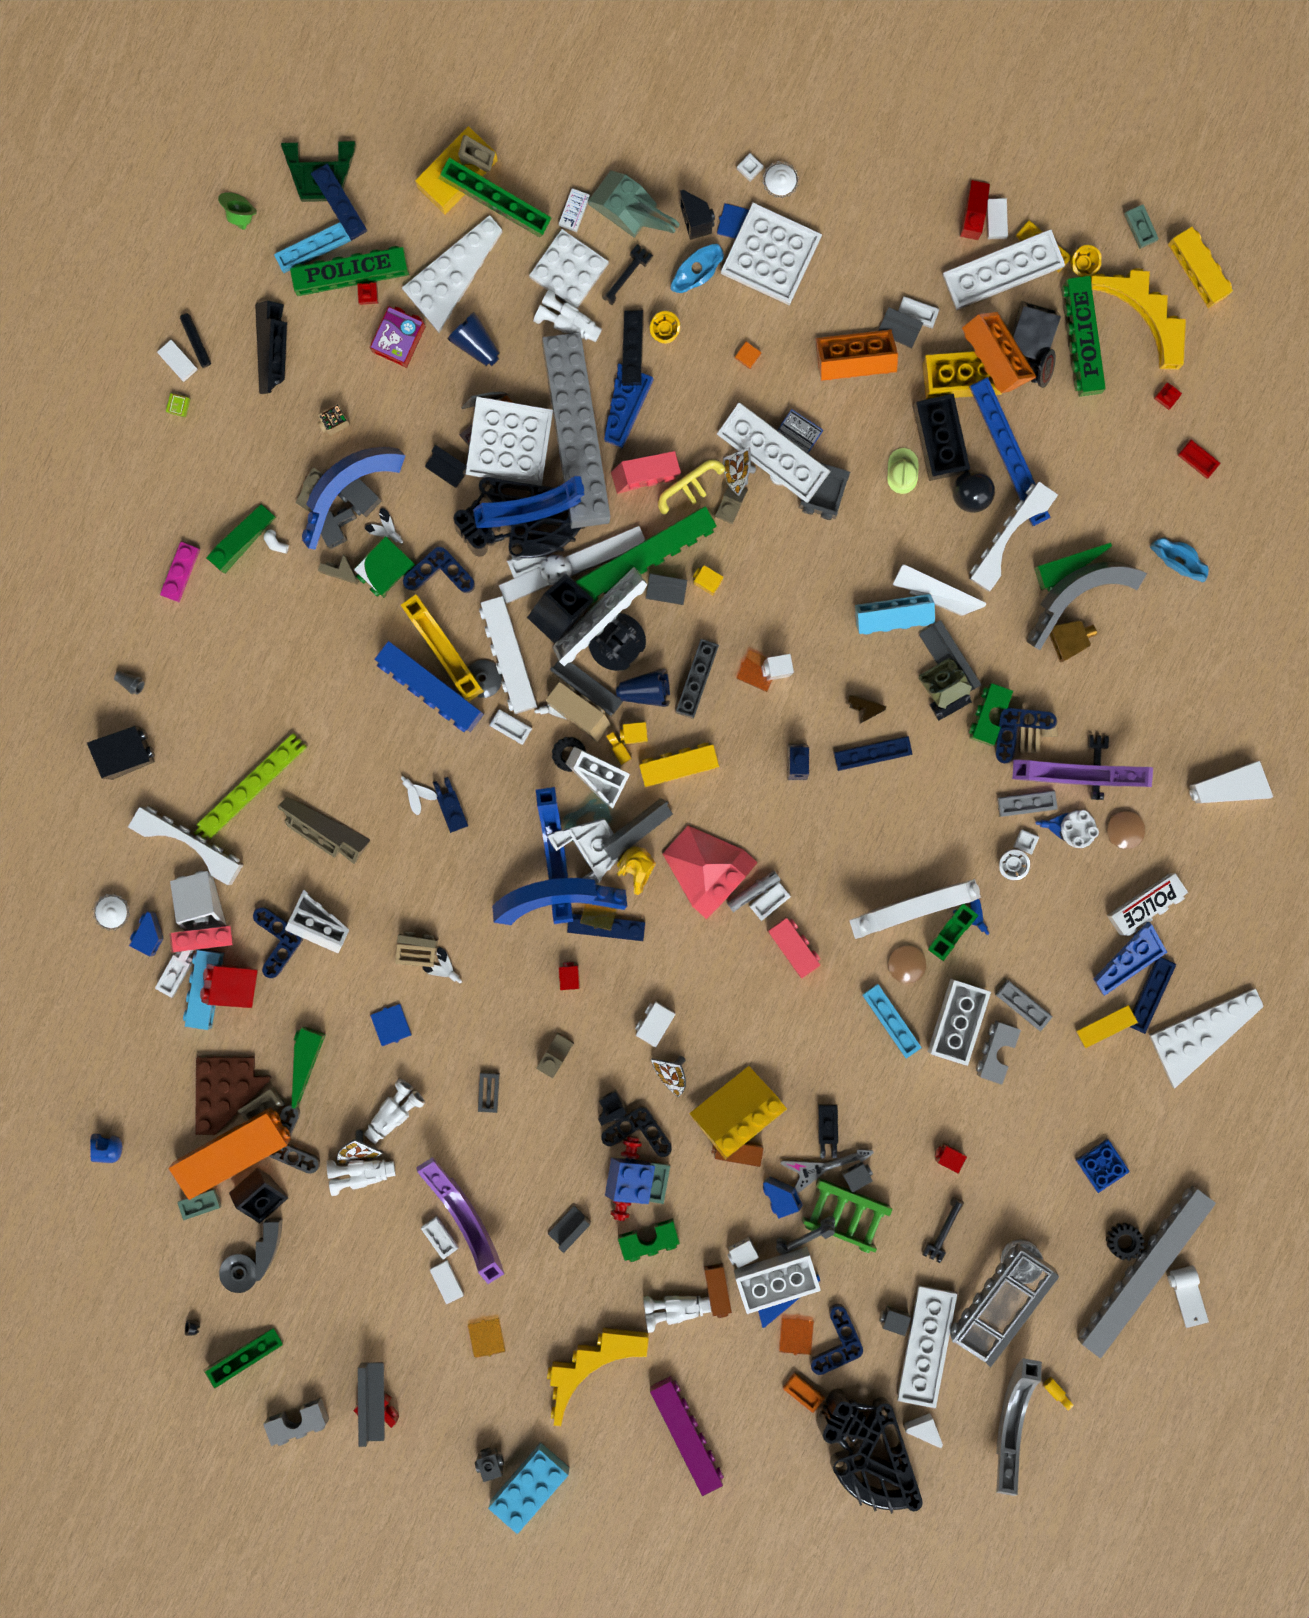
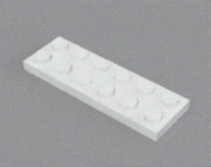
M1048 230L944 272L943 278L954 306L958 310L1063 268L1065 263L1052 230Z
M742 403L737 404L717 433L718 436L738 451L750 447L751 461L806 503L810 501L831 472Z
M635 567L552 646L561 664L565 666L567 663L572 662L578 652L585 649L595 636L603 632L604 627L609 622H613L623 609L630 606L632 600L637 595H641L645 591L647 583Z
M918 1285L898 1390V1401L936 1408L957 1299L956 1292Z

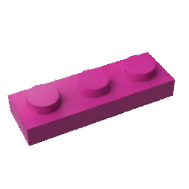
M180 542L161 590V596L180 603L200 549Z

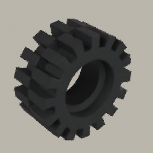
M574 737L559 739L552 749V759L555 765L563 771L572 772L566 765L567 761L562 758V751L566 747L574 748L575 746L586 752L583 743Z
M1118 1223L1116 1224L1117 1227L1112 1226V1231L1107 1233L1109 1237H1106L1107 1247L1110 1249V1252L1121 1260L1126 1259L1129 1261L1131 1258H1137L1136 1255L1142 1253L1140 1249H1144L1142 1245L1144 1243L1143 1235L1131 1224L1123 1223L1121 1225ZM1125 1234L1130 1235L1132 1238L1131 1246L1126 1249L1120 1248L1118 1245L1119 1238Z

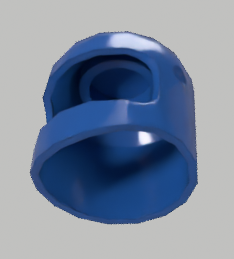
M100 1134L91 1135V1162L115 1163L119 1160L123 1150V1144L119 1137L112 1135L109 1139L101 1137Z

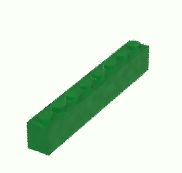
M704 506L575 582L594 599V603L599 599L597 596L609 592L633 567L642 575L648 571V566L652 564L657 566L665 561L664 557L670 554L672 557L680 553V548L686 544L690 547L697 543L698 537L711 535L714 533L713 529L717 525L707 507Z

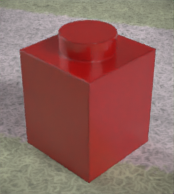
M563 962V966H559L560 990L580 989L579 965H574V962Z
M943 1143L942 1147L939 1146L935 1153V1161L957 1174H959L967 1159L964 1153Z

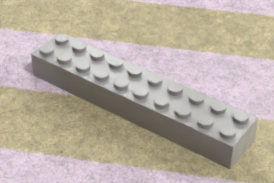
M581 332L543 337L542 348L563 480L565 483L574 476H581L582 484L584 485V496L581 497V502L568 509L571 529L609 524L610 511Z

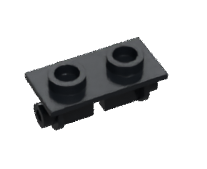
M966 694L947 705L946 709L938 707L935 701L929 705L937 720L940 721L972 703L970 695Z

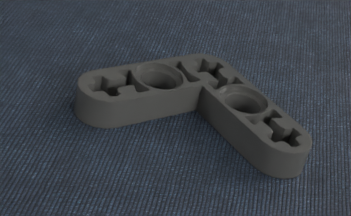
M291 1104L282 1110L280 1122L289 1130L292 1136L300 1117V1109L298 1107L296 1109L291 1108ZM293 1109L295 1116L290 1118L289 1123L282 1122V1119L286 1121L289 1116L286 1111ZM290 1144L280 1149L281 1151H284L285 1148L288 1149L284 1154V1158L281 1157L283 1153L279 1151L269 1156L309 1174L316 1172L320 1167V1160L317 1156ZM292 1151L298 1154L296 1162H292L288 1158V1154ZM303 1156H305L304 1161L309 1162L310 1160H313V1164L316 1166L309 1169V1164L303 1162L301 1165H299V1163L301 1162Z

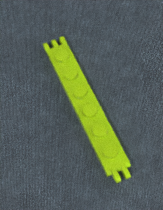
M295 733L290 735L197 824L199 828L194 834L199 835L203 831L202 838H213L290 765L307 746L304 744L298 749L297 746L302 741L298 739L293 743L292 741L297 736Z

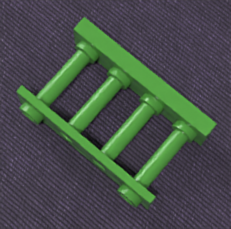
M818 1178L816 1186L820 1189L819 1192L821 1193L811 1218L803 1217L802 1219L803 1224L806 1225L805 1228L813 1231L821 1227L818 1219L827 1196L834 1194L838 1196V1202L832 1215L835 1218V1234L833 1236L859 1246V1249L863 1252L870 1253L872 1251L876 1253L877 1248L871 1243L881 1217H884V1215L890 1217L893 1210L891 1206ZM851 1201L856 1203V1209L847 1232L843 1233L836 1230V1226L845 1203ZM869 1208L874 1210V1216L863 1241L853 1236L863 1210Z

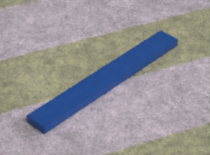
M987 377L970 385L969 388L1020 500L1025 501L1028 496L1026 494L1032 483L1036 484ZM1048 511L1030 517L1029 521L1032 526H1035L1051 517Z

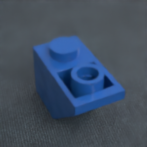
M149 911L141 916L139 920L140 926L138 930L132 933L129 946L150 957L155 956L164 938L156 913Z
M771 1176L767 1177L763 1182V1191L766 1196H769L772 1212L777 1215L778 1219L800 1211L803 1204L795 1187Z

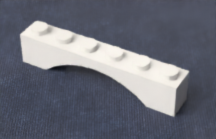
M1040 482L1036 485L1032 483L1026 492L1028 496L1025 501H1019L1015 507L1017 511L1013 517L1009 516L1003 524L1006 528L1002 533L998 532L992 540L994 545L991 549L986 548L981 555L982 562L979 565L975 564L970 571L972 575L970 580L988 592L991 591L1001 577L1002 554L1011 534L1030 517L1046 512L1058 496V494Z
M149 806L146 808L139 807L128 828L144 837L168 836L185 842L203 858L211 876L226 885L233 884L243 867V864L239 863V858L232 854L227 856L222 853L223 849L217 845H208L205 838L196 835V837L191 835L188 828L182 825L177 827L169 817L163 816L162 818L157 815L158 811Z

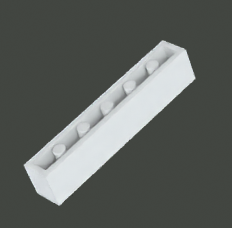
M501 596L481 602L482 608L479 609L482 620L486 619L487 626L484 628L487 637H491L493 642L490 645L493 656L497 655L499 663H496L498 673L503 674L504 681L501 683L504 692H508L510 697L507 700L510 711L514 710V713L518 714L538 708L504 597Z

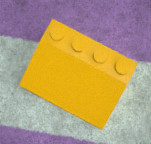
M748 1066L691 1111L689 1115L726 1160L783 1114L787 1108L766 1083Z

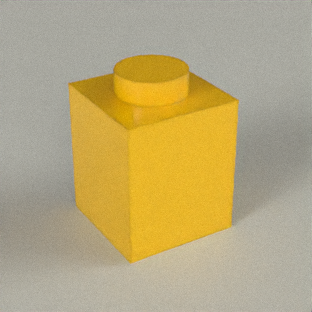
M705 565L702 569L698 568L693 575L695 579L694 585L712 596L724 578Z
M646 722L623 724V729H620L621 741L625 740V745L648 742Z

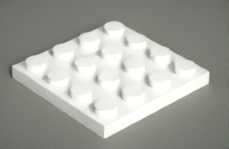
M753 203L721 270V274L790 306L822 234Z
M477 397L465 475L542 486L553 410Z

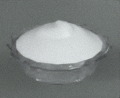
M778 161L776 164L772 163L770 167L766 168L762 183L764 184V189L770 195H773L775 198H784L796 192V188L799 185V176L793 165Z
M106 894L104 897H100L99 901L95 902V907L92 909L94 912L93 918L96 920V924L100 925L101 929L116 931L127 923L130 916V907L121 896Z

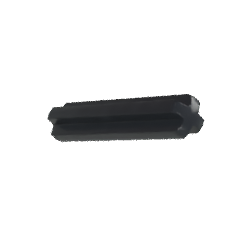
M188 313L181 315V323L201 367L206 368L210 366L211 361L191 316Z

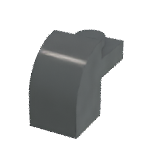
M344 508L338 511L337 516L328 511L321 531V535L328 548L333 549L347 541L341 527L357 519L351 508Z

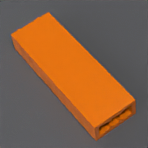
M270 1107L173 1161L168 1169L188 1200H191L286 1147L291 1140L289 1130L283 1127L280 1122L278 1113Z

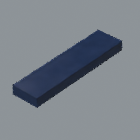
M909 736L833 753L837 771L913 755Z
M1162 957L1155 961L1132 1011L1138 1023L1130 1026V1028L1146 1034L1177 964Z

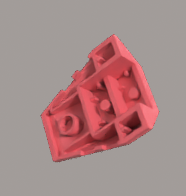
M687 826L663 853L692 907L706 919L727 899L758 863L743 849L690 826Z

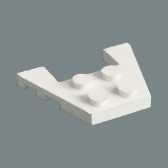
M605 819L546 835L556 851L573 840L592 870L583 878L595 880L596 885L599 884L604 874L619 859L617 857L615 860H611L600 845L614 834Z

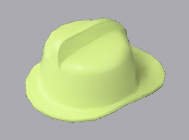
M897 449L889 457L887 479L890 488L896 493L905 494L912 491L918 481V458L910 449Z

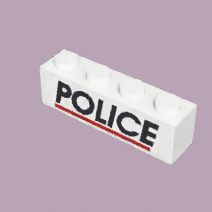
M1170 873L1108 914L1107 917L1119 935L1130 936L1137 931L1136 927L1141 924L1144 926L1147 922H1151L1154 915L1157 913L1159 915L1163 914L1172 903L1177 904L1184 900V895L1188 891L1177 875Z

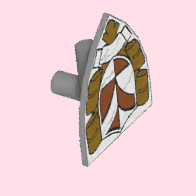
M750 447L723 458L727 484L737 495H740L744 486L748 484L749 473L754 474L756 471V467L751 465Z

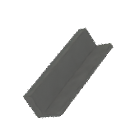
M941 620L919 634L937 665L951 658L955 661L959 670L965 673L968 682L972 686L971 691L981 686L980 681Z
M558 660L554 667L550 668L552 673L587 697L593 704L601 707L611 717L623 703L618 697L571 662L564 666Z
M660 798L600 844L611 860H615L673 815L667 806L668 802Z
M361 1362L358 1366V1447H366L369 1441H384L383 1362Z

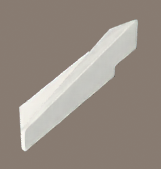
M904 564L900 567L893 583L894 586L909 589V594L914 596L931 594L935 605L960 616L981 609L986 605L985 602Z

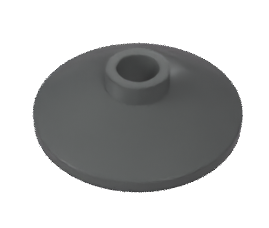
M478 660L469 665V670L484 690L477 697L488 698L496 694L502 684V674L498 673L496 665L488 660ZM480 675L486 676L484 682L479 681Z
M244 1254L229 1256L223 1261L219 1270V1278L222 1285L234 1293L248 1291L256 1283V1263ZM237 1269H242L243 1275H239Z

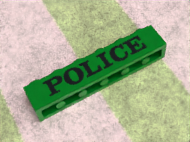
M450 157L438 179L539 238L543 236L552 219L550 216Z
M392 246L384 251L372 250L370 253L363 255L355 253L347 258L335 257L331 261L326 262L318 260L310 265L298 264L295 265V268H290L293 288L297 296L409 275L405 251L403 247Z
M1091 277L1069 278L1063 284L1061 291L1062 296L1066 300L1064 313L1065 316H1068L1069 322L1067 323V334L1071 337L1069 350L1073 354L1074 359L1072 361V371L1076 374V380L1074 381L1075 391H1078L1079 397L1102 394L1106 390Z

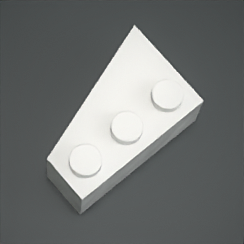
M575 746L566 762V765L606 805L611 808L614 807L630 775L629 773Z
M303 890L285 928L288 932L336 953H339L349 932L345 925L324 910L322 905L318 902L316 903L308 896L305 890Z

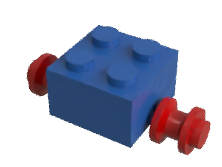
M632 1136L623 1139L626 1149L621 1152V1156L626 1157V1159L611 1157L605 1196L616 1204L615 1210H612L610 1214L614 1216L613 1219L618 1221H625V1218H629L630 1214L626 1211L627 1206H631L632 1203L649 1204L655 1165L644 1160H634L640 1158V1155L637 1153V1147L642 1146V1142H639V1138Z

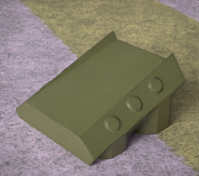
M951 658L939 663L918 677L938 707L945 709L947 705L962 696L969 695L972 688L965 673L959 670L955 661Z

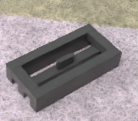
M480 1073L478 1112H498L500 1073ZM484 1078H488L486 1108H483ZM492 1078H495L494 1108H490Z

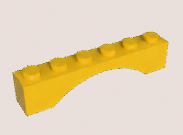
M416 594L401 604V607L433 650L464 699L470 702L483 693L484 690L421 598Z

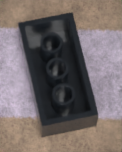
M954 394L917 401L913 406L929 481L961 475L969 471L970 465Z

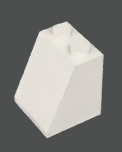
M199 871L194 875L181 876L176 880L170 881L176 923L184 931L226 926L214 878L208 871Z

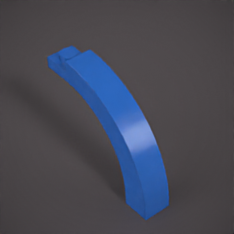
M574 476L559 487L536 496L506 502L481 503L473 509L476 528L526 523L570 509L579 504L581 497L584 496V485L582 484L581 476Z

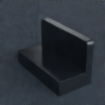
M435 445L431 450L433 455L425 465L426 469L454 488H457L465 477L466 465Z

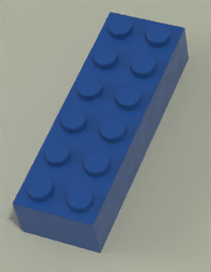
M388 641L374 659L378 662L377 667L387 674L390 672L394 674L392 676L394 680L403 686L407 684L409 686L407 690L418 698L423 696V702L429 707L440 709L438 713L448 721L453 719L455 721L453 725L463 732L467 730L471 733L484 716L481 711Z

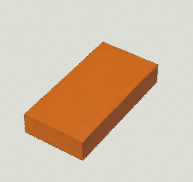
M795 1372L783 1386V1390L812 1413L815 1412L825 1399L824 1395Z

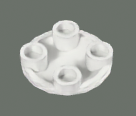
M1085 810L1070 812L1061 824V833L1064 840L1074 848L1089 846L1099 834L1095 820Z

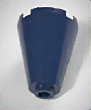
M475 312L467 317L447 338L452 344L485 366L489 364L492 367L500 359L497 347Z
M658 669L620 682L619 686L616 687L617 697H620L621 701L668 707L670 700L666 701V695H670L668 674H664L666 669Z

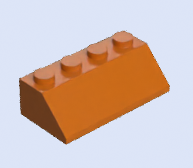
M998 312L978 314L962 327L965 338L974 347L976 356L983 362L985 371L992 377L994 386L1001 393L1010 392L1036 377Z
M892 330L816 338L818 369L821 381L897 372L898 351Z

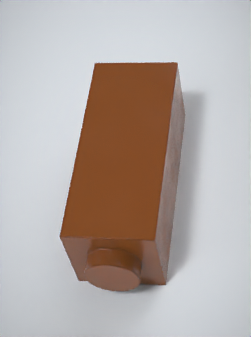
M747 1142L725 1160L712 1144L711 1153H714V1158L717 1160L761 1167L764 1147L760 1144Z
M723 1263L704 1266L712 1315L717 1316V1318L727 1317L728 1314L732 1313Z

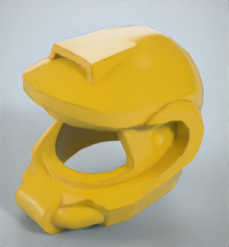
M634 846L627 849L618 862L617 875L625 876L628 873L634 876L633 893L639 895L643 892V887L646 885L656 862L645 848Z

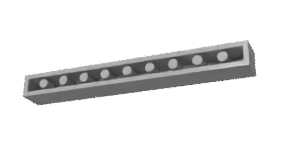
M1194 1186L1184 1191L1182 1200L1171 1209V1215L1168 1219H1164L1161 1222L1159 1231L1156 1235L1154 1234L1150 1237L1145 1250H1141L1142 1253L1137 1255V1260L1133 1266H1129L1125 1271L1124 1278L1115 1284L1113 1293L1110 1297L1107 1296L1104 1299L1101 1309L1092 1315L1091 1322L1087 1328L1084 1327L1080 1331L1079 1342L1100 1359L1216 1203Z

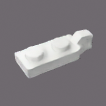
M194 950L177 952L173 955L155 989L171 998L174 997L192 965L193 959L190 956Z

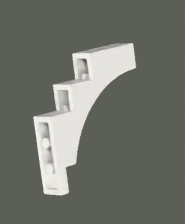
M975 879L907 898L898 903L879 907L849 921L854 937L857 939L930 913L972 902L981 898L980 889Z

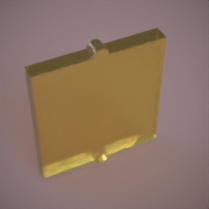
M585 904L580 923L593 926L594 929L601 928L611 931L617 909Z
M499 1318L491 1320L482 1319L481 1322L468 1324L474 1358L491 1357L492 1354L506 1352Z

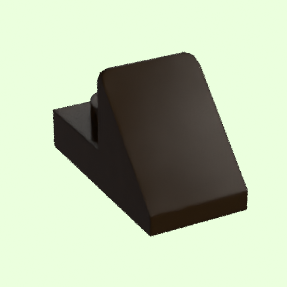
M849 695L846 704L850 705V709L856 711L864 709L860 724L885 711L887 707Z

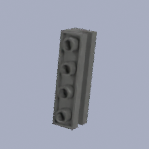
M703 639L700 640L676 714L694 719L719 647L718 644Z

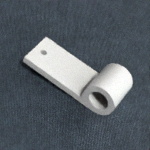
M1192 1265L1170 1271L1168 1281L1170 1286L1174 1287L1185 1327L1189 1328L1208 1323V1317L1198 1288L1200 1281L1196 1268Z

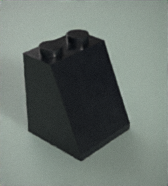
M1021 301L1012 337L1023 355L1030 357V361L1040 363L1046 351L1051 348L1061 319L1058 311Z
M565 574L543 594L527 618L555 644L593 603L594 599Z
M133 726L87 742L101 779L114 780L155 762L153 758L155 753L146 742L148 737L143 728Z

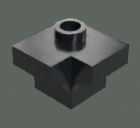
M617 1090L599 1098L603 1108L602 1114L598 1116L601 1126L614 1120L615 1122L619 1121L627 1114V1108Z

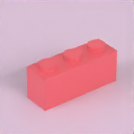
M785 917L767 931L800 978H803L820 966L818 962L820 957L815 950L812 952L809 950L807 945L810 943L803 934L799 936L796 931L798 926L793 919L788 920Z
M231 926L169 933L171 953L233 945Z

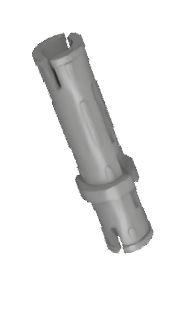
M773 870L761 880H756L755 884L726 903L734 913L762 892H767L768 888L781 880Z

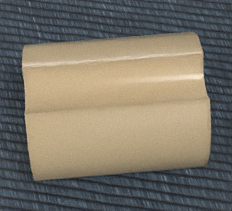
M1048 716L1047 719H1041V722H1045L1046 726H1049L1054 720ZM1058 723L1051 730L1041 729V737L1058 736Z

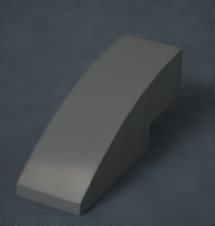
M283 1218L266 1219L263 1222V1238H259L256 1241V1281H260L264 1277L276 1256L282 1233Z

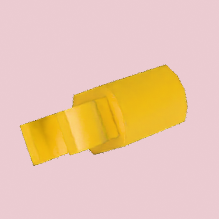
M612 732L607 735L609 742L613 746L612 750L620 764L622 765L631 760L629 752L623 742L620 743L616 734Z
M1052 1377L1042 1384L1056 1401H1060L1068 1411L1074 1406L1065 1396V1391Z

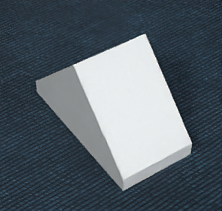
M930 1413L904 1424L903 1427L906 1433L942 1448V1441Z

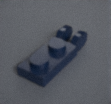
M444 778L445 786L449 792L444 795L441 794L439 783L437 781L432 782L449 832L452 833L468 827L449 778Z

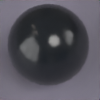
M967 471L956 479L952 490L953 499L956 505L966 512H981L989 507L994 499V483L982 471Z

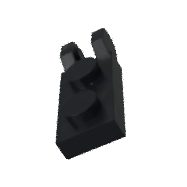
M818 1104L820 1159L826 1156L825 1144H832L831 1156L832 1158H837V1104Z

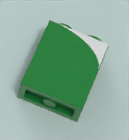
M385 536L354 570L358 573L356 577L363 584L367 582L372 586L369 590L377 597L381 595L385 598L387 596L386 593L395 583L416 565Z

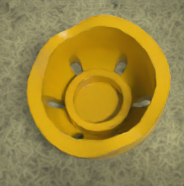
M1092 245L1079 247L1073 253L1070 261L1075 275L1079 277L1094 276L1101 267V252Z
M669 311L657 313L650 324L652 337L660 343L672 342L680 332L678 317Z

